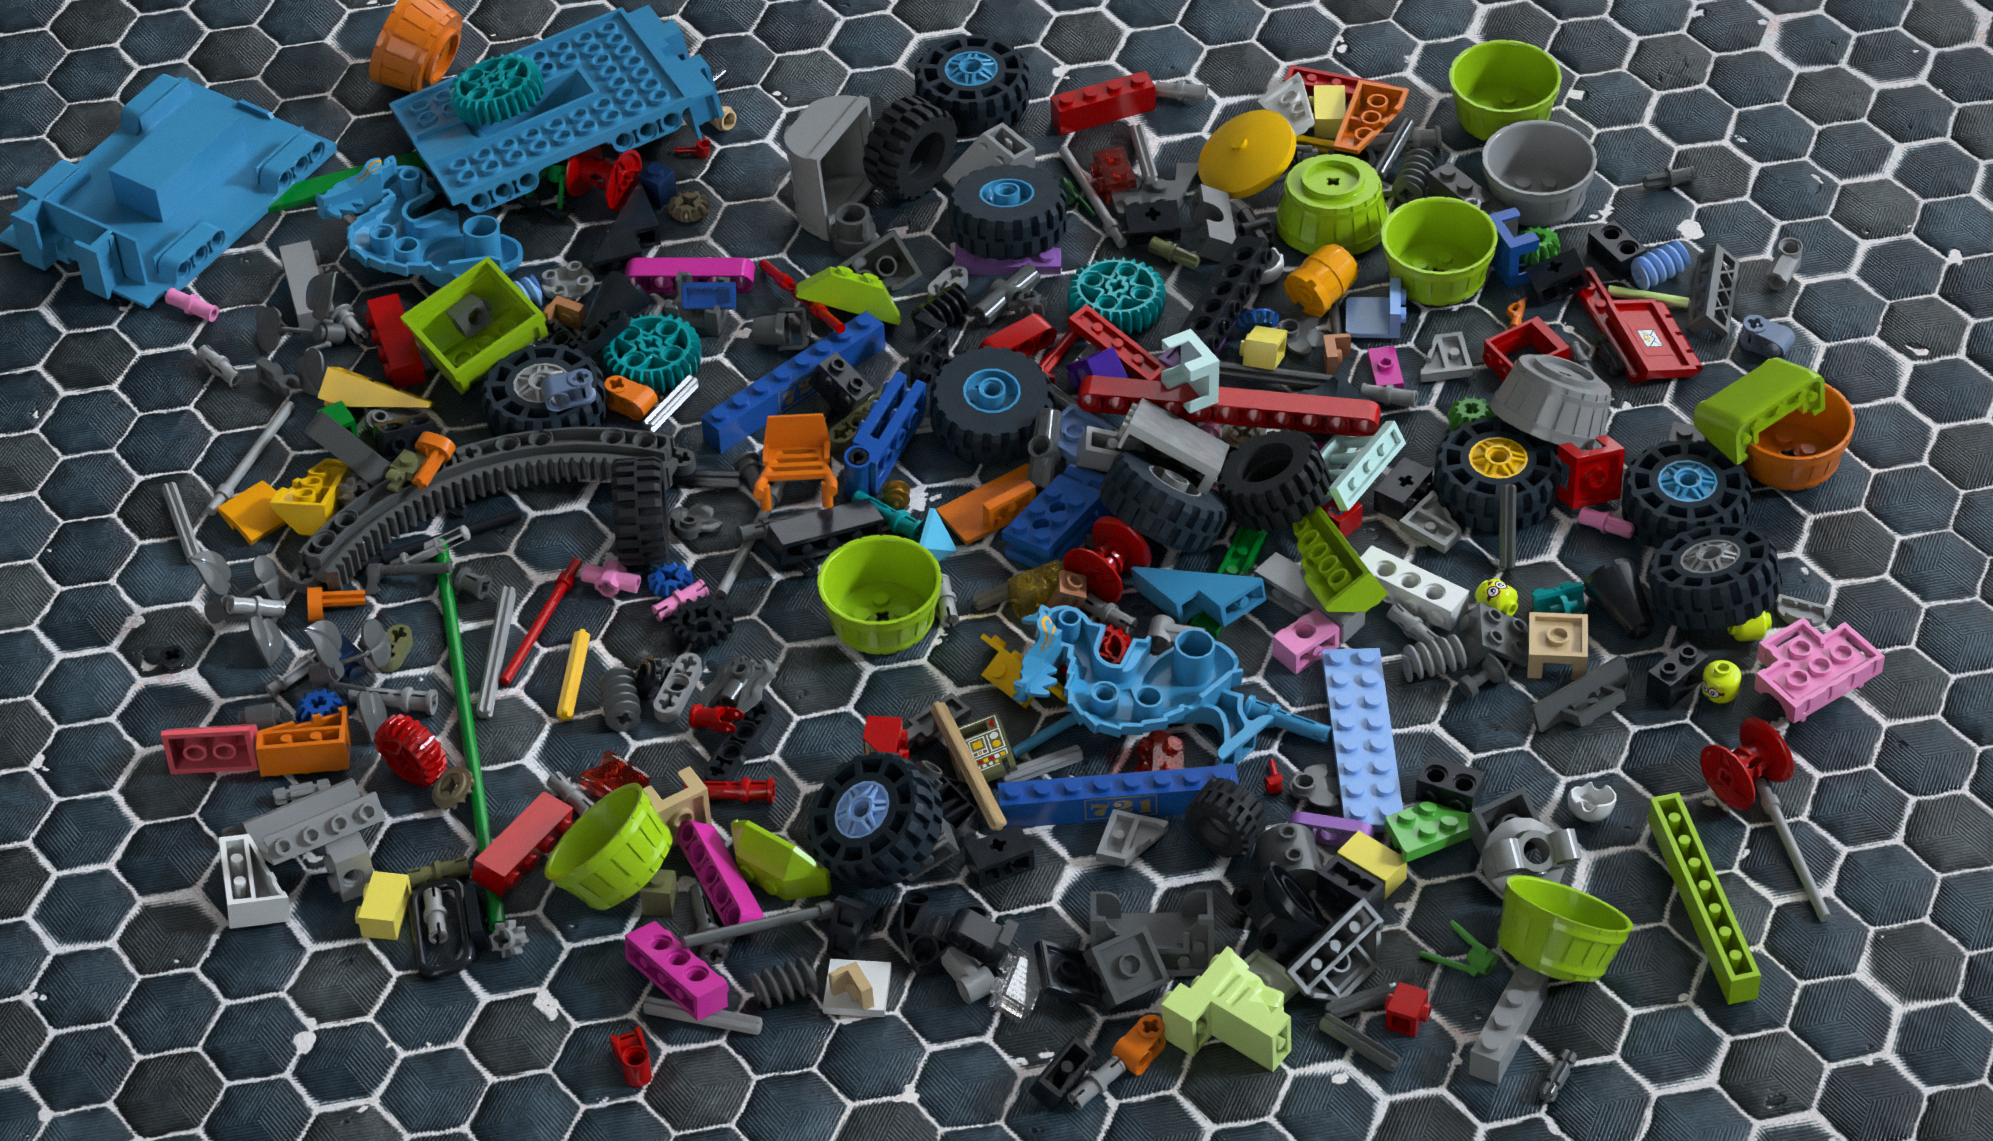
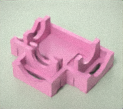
M1803 617L1759 642L1757 659L1767 668L1756 673L1754 689L1760 694L1764 692L1769 693L1778 700L1786 713L1787 719L1793 724L1798 721L1803 722L1811 713L1856 687L1862 688L1866 681L1882 673L1885 656L1846 622L1837 626L1836 629L1822 634L1819 630L1814 629ZM1789 638H1793V639L1787 641L1786 643L1780 645L1779 647H1776L1777 645H1779V644H1780L1781 642H1783L1784 640L1789 639ZM1853 645L1858 647L1865 654V656L1861 652H1859Z

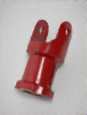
M694 704L689 711V726L691 729L709 728L719 733H735L736 727L729 722L732 719H743L744 713L737 708L723 706L705 708L703 705Z

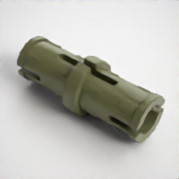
M466 856L443 862L435 860L433 861L434 864L407 869L411 888L442 878L470 875Z

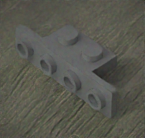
M1618 655L1533 704L1531 712L1536 730L1544 732L1563 720L1580 727L1587 726L1604 713L1614 711L1616 706L1626 701L1624 690L1618 689L1630 681L1625 658Z

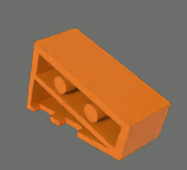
M347 705L339 707V712L322 717L318 713L311 715L312 720L295 725L294 721L257 731L256 754L261 777L349 770L352 731Z

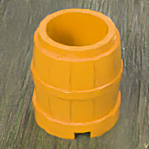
M1336 244L1323 245L1313 254L1309 255L1298 269L1293 270L1287 276V279L1284 281V288L1294 304L1299 302L1305 307L1302 312L1309 316L1320 318L1355 283L1359 269L1354 258L1344 248Z

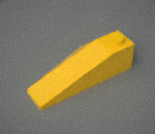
M327 367L317 397L325 400L323 404L325 406L332 405L341 400L346 407H434L435 404L434 401L410 392L394 390L393 386L386 383L371 382L372 378L341 367Z
M325 458L308 470V476L303 479H294L289 489L283 487L279 489L270 501V508L299 535L312 537L338 512L341 503L340 500H337L340 492L338 485L347 484L346 480L349 478L351 468L340 459Z

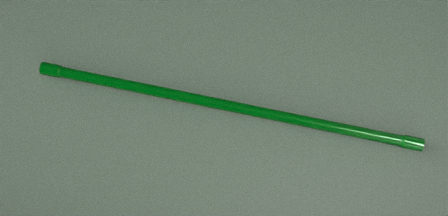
M448 543L443 545L444 549L448 548ZM449 549L433 556V563L450 562ZM451 573L437 574L465 765L473 774L472 778L475 781V784L471 787L472 794H470L480 855L492 843L452 577ZM484 887L488 928L491 932H494L496 930L495 923L506 922L504 905L499 895Z

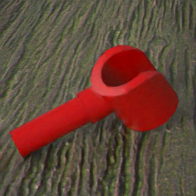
M703 138L697 141L696 146L675 148V154L691 153L696 154L701 159H705L709 156L711 141Z
M1270 759L1268 765L1271 776L1264 778V784L1268 794H1274L1284 790L1281 783L1283 776L1277 772L1275 760Z

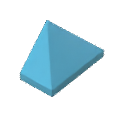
M929 508L919 545L928 549L933 554V557L940 561L958 552L936 509Z

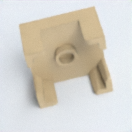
M1529 612L1527 678H1542L1543 663L1572 664V680H1577L1587 673L1588 614Z
M690 766L678 772V776L688 788L662 800L652 786L643 788L650 797V801L661 819L670 829L672 835V845L670 848L679 844L677 841V829L682 821L692 820L712 825L708 788Z

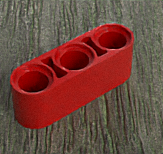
M1034 313L985 338L980 343L978 349H982L983 346H992V348L1000 349L1001 347L1010 348L1013 352L1017 353L1019 351L1029 357L1050 346L1057 337V331L1041 315Z

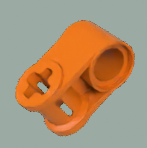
M611 376L604 382L605 390L608 393L606 397L607 409L625 415L632 420L641 421L658 401L656 393L650 387L628 380L623 376Z
M1150 1014L1140 1018L1133 1028L1115 1044L1111 1056L1115 1055L1119 1058L1116 1063L1121 1060L1126 1069L1137 1076L1144 1073L1150 1063L1166 1047V1039L1163 1035L1165 1024L1162 1019L1157 1015Z

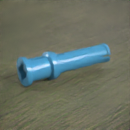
M1250 695L1244 705L1243 712L1248 720H1254L1263 715H1272L1274 717V721L1267 725L1266 728H1282L1323 744H1327L1330 739L1332 726L1282 710L1281 706L1277 703L1271 705L1257 700L1254 695Z

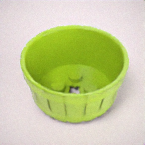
M1492 40L1478 43L1465 49L1453 60L1449 70L1450 90L1454 97L1456 115L1460 124L1469 134L1480 140L1487 141L1495 132L1513 123L1529 120L1549 121L1562 80L1559 65L1547 52L1521 41Z
M1325 154L1303 160L1292 168L1284 182V191L1277 208L1276 229L1279 236L1292 248L1309 255L1313 254L1323 245L1329 244L1341 246L1351 256L1375 247L1382 241L1381 229L1389 215L1382 192L1381 179L1371 165L1352 156Z
M1427 197L1405 203L1388 215L1381 229L1382 248L1388 264L1389 277L1401 278V289H1406V297L1410 300L1433 306L1457 304L1472 297L1481 288L1486 279L1487 270L1494 257L1498 241L1496 226L1487 213L1483 210L1481 211L1474 204L1450 197Z
M871 535L852 540L834 550L822 564L817 584L822 605L828 613L831 626L836 635L846 645H850L851 648L857 651L884 655L906 650L912 647L913 644L921 641L925 634H927L934 621L935 607L941 592L942 573L940 572L939 563L933 557V554L924 546H920L919 543L894 535ZM877 613H889L888 621H876Z
M638 783L626 784L596 802L567 830L551 852L544 873L546 878L557 887L565 889L584 901L589 907L596 910H606L630 898L651 880L670 850L672 835L641 785Z
M1513 875L1506 879L1503 891L1504 899L1501 920L1497 935L1498 943L1505 951L1509 952L1518 962L1534 971L1565 981L1594 982L1598 981L1606 973L1607 967L1623 943L1627 941L1634 926L1632 921L1621 911L1590 894L1539 877Z

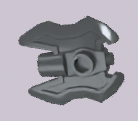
M744 655L729 659L717 667L715 678L709 685L703 688L700 695V705L710 708L719 700L725 707L734 708L737 705V709L745 714L757 705L762 699V691L766 684L776 677L775 666L769 659H763L762 663L757 665L753 659L746 661Z

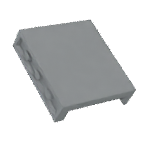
M1141 398L1138 405L1135 403L1131 405L1116 437L1120 438L1117 446L1120 449L1130 434L1202 473L1203 476L1197 491L1205 495L1209 493L1219 475L1230 447L1229 444L1144 398Z
M350 778L244 821L241 824L245 834L251 836L264 859L272 865H276L386 820L376 791L360 797L354 779Z

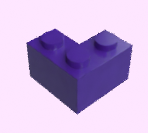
M1114 347L1094 352L1066 366L1068 379L1077 391L1080 388L1081 380L1088 375L1128 378Z

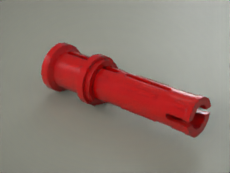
M744 777L740 781H702L708 788L709 799L740 800L744 804H749L750 801H767L769 804H774L776 785L774 777H769L768 780H750L749 777Z

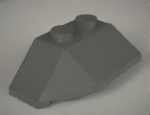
M1364 897L1327 925L1289 962L1284 973L1305 997L1331 1002L1349 996L1379 966L1383 919Z

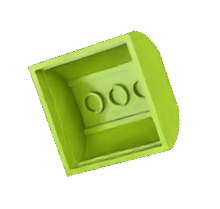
M486 257L400 316L403 324L411 331L429 360L460 394H465L471 389V385L486 376L490 369H494L493 366L499 359H504L510 353L524 349L525 346H529L536 340L541 341L548 336V330L544 323L546 321L544 314L489 257ZM469 293H472L478 298L484 297L492 308L489 313L494 321L476 335L467 339L456 330L445 311ZM475 310L470 313L469 319L474 316Z

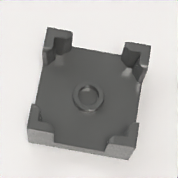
M678 271L675 279L677 297L673 305L672 300L667 299L664 307L665 316L667 317L669 314H672L674 320L681 317L683 322L687 321L690 327L695 328L696 334L719 337L729 310H720L719 305H715L713 310H682V283H691L692 274ZM718 276L717 282H730V277Z
M1146 924L1096 945L1082 953L1088 967L1095 965L1107 993L1102 995V1000L1107 1010L1171 982Z

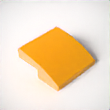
M263 480L217 507V511L232 530L237 529L250 546L287 524L270 508V501L277 491Z

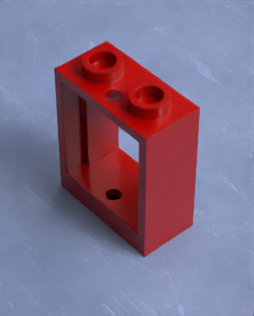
M1536 316L1484 340L1482 358L1485 365L1491 368L1500 377L1501 381L1504 382L1513 368V364L1505 357L1506 355L1532 344L1541 354L1569 360L1570 347Z

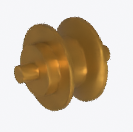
M893 480L883 486V503L895 510L903 509L909 505L910 487L907 483Z

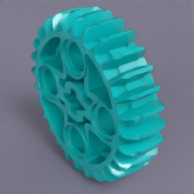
M510 53L508 56L501 54L496 58L491 56V59L488 60L482 58V62H473L472 67H465L464 72H459L458 78L452 80L453 83L450 84L448 93L453 111L459 119L465 123L470 122L472 125L479 122L481 126L485 123H489L492 126L494 122L502 124L503 120L509 119L511 121V118L514 116L520 117L523 111L528 112L529 107H535L536 101L541 100L545 86L540 68L534 60L529 59L527 56L522 57L521 54L514 57Z
M1113 256L1112 260H1106L1103 257L1101 262L1092 260L1091 265L1085 263L1082 269L1078 268L1076 273L1071 276L1068 284L1067 302L1070 313H1076L1087 304L1120 331L1131 335L1133 330L1140 333L1142 327L1149 329L1151 323H1157V319L1162 317L1166 302V290L1164 281L1160 278L1159 273L1153 272V267L1151 266L1145 268L1144 262L1136 264L1135 259L1126 261L1125 257H1123L1122 260H1115Z
M650 312L649 316L642 317L641 314L636 319L629 317L631 320L629 327L602 348L603 367L605 372H607L608 378L615 375L623 376L628 380L650 387L654 392L661 390L663 393L666 388L673 390L675 385L679 384L687 375L692 376V374H696L698 367L701 365L702 358L700 338L696 334L695 328L690 327L689 322H683L681 317L675 320L672 314L663 317L662 312L658 316H653Z

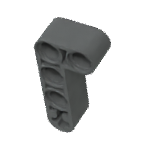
M320 410L304 432L357 472L360 477L372 486H376L386 480L385 475L390 470L389 466L392 463Z

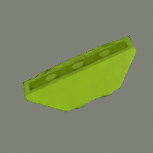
M830 266L796 285L795 292L797 298L819 302L826 306L859 315L867 311L878 320L895 325H900L901 322L900 312L886 287L873 274L864 273L860 275L853 273V270L844 266H838L837 268Z
M733 820L731 822L736 866L745 881L752 882L763 888L768 894L776 895L785 901L827 895L831 892L830 871L823 866L819 867L813 858L797 846L749 820Z

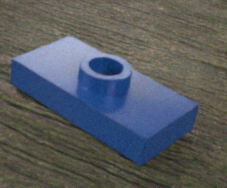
M735 282L682 283V310H713L715 305H719L720 310H736Z

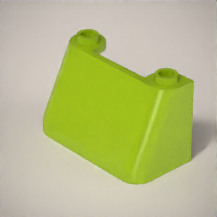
M1778 357L1768 359L1761 366L1712 397L1698 403L1694 409V427L1733 463L1739 465L1748 459V455L1745 453L1750 443L1754 445L1759 443V432L1796 409L1802 414L1808 410L1813 416L1825 410V381L1814 370Z

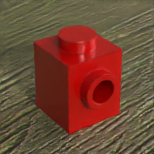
M1399 982L1395 992H1390L1386 998L1384 1006L1386 1011V1029L1415 1038L1422 1022L1427 1023L1431 1014L1432 1005L1428 1004V991L1415 985Z

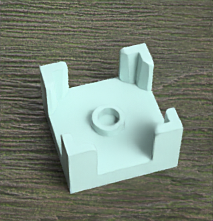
M1191 329L1162 339L1163 351L1181 345L1180 364L1161 372V382L1165 387L1171 389L1188 383L1200 397L1183 405L1189 414L1218 403L1220 360Z

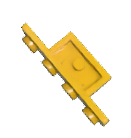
M983 633L980 638L997 650L998 653L981 675L1013 699V694H1017V691L1014 689V681L1021 680L1020 671L1024 656L1016 650L1012 654L1005 650L1008 644L996 635L991 639ZM1057 682L1056 685L1047 688L1067 703V697H1063L1064 686ZM1031 696L1025 703L1016 702L1026 709L1034 699V696Z

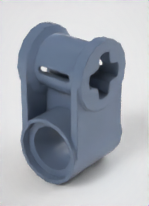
M1749 315L1743 320L1744 333L1740 337V345L1746 350L1756 352L1769 359L1776 357L1783 359L1795 341L1794 332L1787 326L1779 325L1759 315Z
M582 368L546 377L541 382V391L547 409L553 412H560L568 408L588 405L595 401L596 391L591 384L593 381L591 371Z

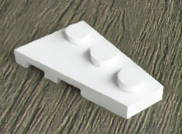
M1299 72L1257 101L1262 110L1274 111L1284 116L1292 126L1296 137L1305 133L1308 128L1315 124L1305 85Z

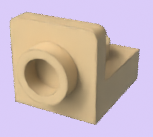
M857 962L841 966L828 974L830 991L833 996L847 991L850 999L853 1002L857 1000L863 1011L875 1006L872 986Z

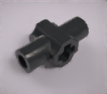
M1251 208L1241 209L1236 216L1240 223L1238 224L1240 236L1266 237L1269 248H1273L1274 244L1270 239L1272 238V231L1266 217L1257 219Z

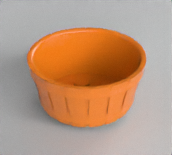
M399 0L387 18L373 49L369 64L370 80L383 86L387 85L411 93L438 83L449 69L457 53L463 25L461 15L442 0Z
M1825 383V410L1813 416L1808 410L1802 414L1796 409L1759 432V443L1755 445L1750 443L1745 451L1748 459L1742 462V466L1755 480L1757 479L1764 485L1780 490L1797 491L1813 488L1820 483L1822 484L1837 470L1844 450L1852 438L1855 427V415L1853 414L1852 406L1838 390ZM1791 450L1794 452L1795 457L1785 456L1781 452H1789Z

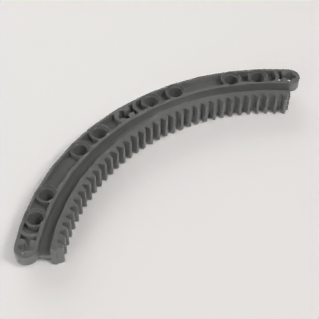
M616 427L543 429V432L540 433L539 430L502 435L458 447L450 460L442 463L427 488L424 487L423 490H420L412 481L407 480L400 491L395 492L387 489L392 480L386 479L364 492L336 513L299 551L301 562L292 573L294 589L299 593L306 594L307 587H318L321 582L327 583L329 591H343L342 584H348V577L355 576L354 569H362L360 560L367 561L368 556L376 555L375 549L383 550V542L392 543L391 536L399 538L400 530L408 532L407 525L416 527V520L418 519L425 522V515L428 514L434 517L436 516L435 510L445 512L446 505L454 508L455 500L465 503L466 497L475 500V494L485 497L487 490L495 494L498 487L506 491L507 485H511L516 489L518 483H522L526 487L529 481H533L535 485H538L540 479H543L547 484L551 478H555L558 483L562 477L571 482L573 477H577L578 481H582L587 476L589 481H593L595 477H598L599 481L603 482L606 477H609L611 482L612 464L617 459L656 456L662 460L665 487L668 489L673 485V474L688 476L695 471V455L688 449L676 447L674 436Z

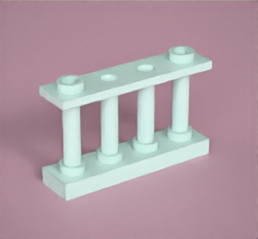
M1386 421L1374 436L1334 435L1321 449L1320 453L1330 473V481H1334L1328 488L1327 495L1324 496L1325 498L1333 497L1340 511L1350 510L1406 444L1395 421ZM1363 447L1360 452L1354 453L1357 448ZM1343 464H1349L1345 469H1340Z

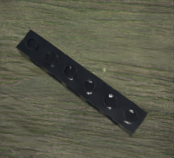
M1236 237L1178 333L1191 329L1215 355L1225 336L1230 332L1234 321L1240 315L1246 301L1251 297L1255 286L1261 280L1267 266L1272 261L1273 254L1266 237ZM1181 345L1176 348L1181 359Z

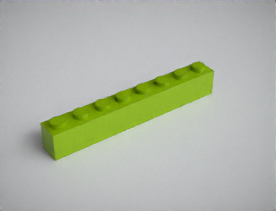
M1680 793L1650 798L1648 823L1728 1005L1758 999L1761 974Z

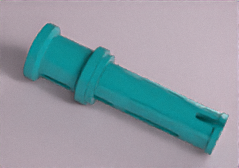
M861 490L854 493L851 501L855 502L869 498L884 518V523L890 526L893 533H901L910 540L920 543L926 521L916 520L906 510H895Z

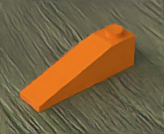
M1359 80L1333 144V150L1359 154L1403 109L1409 89Z

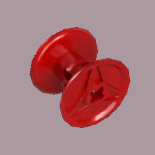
M600 144L570 157L565 174L567 193L571 197H581L588 192L593 184L597 189L605 188L607 206L612 211L619 212L621 206L626 204L631 189H634L638 183V175L642 169L640 154L636 150H626L613 163L610 158L604 157L602 159Z
M1105 516L1100 517L1093 524L1092 537L1096 548L1093 551L1085 548L1071 549L1064 555L1063 568L1066 571L1087 577V594L1092 593L1108 604H1115L1121 599L1123 592L1121 577L1117 571L1120 573L1121 571L1131 573L1132 566L1148 568L1151 565L1152 555L1149 545L1136 529L1128 526L1119 518Z
M1755 717L1746 718L1740 725L1739 741L1741 747H1737L1732 752L1718 744L1707 745L1700 755L1702 773L1709 787L1719 799L1737 810H1746L1754 803L1755 787L1753 781L1759 779L1761 775L1772 782L1782 783L1789 781L1794 772L1792 754L1785 740L1771 725Z

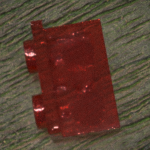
M1123 146L1093 152V163L1089 165L1092 179H1097V192L1099 195H1103L1106 204L1112 203L1111 192L1137 187V179Z
M1161 730L1151 731L1147 737H1143L1140 740L1137 748L1139 763L1136 772L1184 768L1185 740Z
M607 750L603 752L600 766L582 772L578 783L589 789L592 794L603 798L626 784L638 783L642 788L649 786L651 777L617 754Z

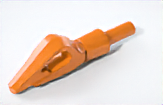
M1527 297L1511 304L1507 308L1506 314L1508 319L1511 320L1508 329L1522 323L1521 320Z

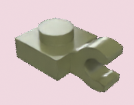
M404 449L389 466L390 470L385 475L386 479L392 480L387 489L398 492L407 480L412 481L426 456Z

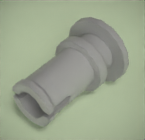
M342 304L332 311L329 317L330 320H333L334 323L342 324L345 327L346 333L355 344L364 342L359 334L366 339L368 332L358 323L357 316L353 313V308L350 304Z

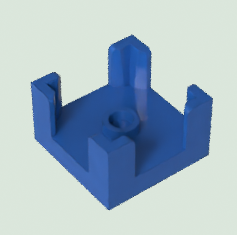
M1516 207L1490 214L1489 217L1494 222L1498 235L1496 251L1490 262L1491 266L1507 288L1529 282L1526 271L1518 273L1519 256L1538 250L1539 238L1534 232L1514 237L1503 222L1520 217V212Z

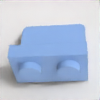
M1390 278L1389 298L1348 297L1346 299V333H1349L1351 337L1400 338L1401 323H1406V307H1401V305H1406V289H1401V278Z

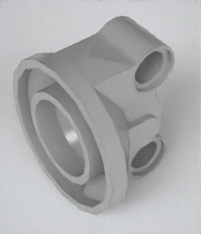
M1515 817L1500 823L1487 836L1482 849V868L1488 882L1500 895H1503L1506 879L1510 876L1526 875L1560 883L1565 867L1581 860L1575 829L1553 832L1546 824L1532 818ZM1526 842L1533 843L1539 849L1542 856V864H1533L1526 859L1524 855Z

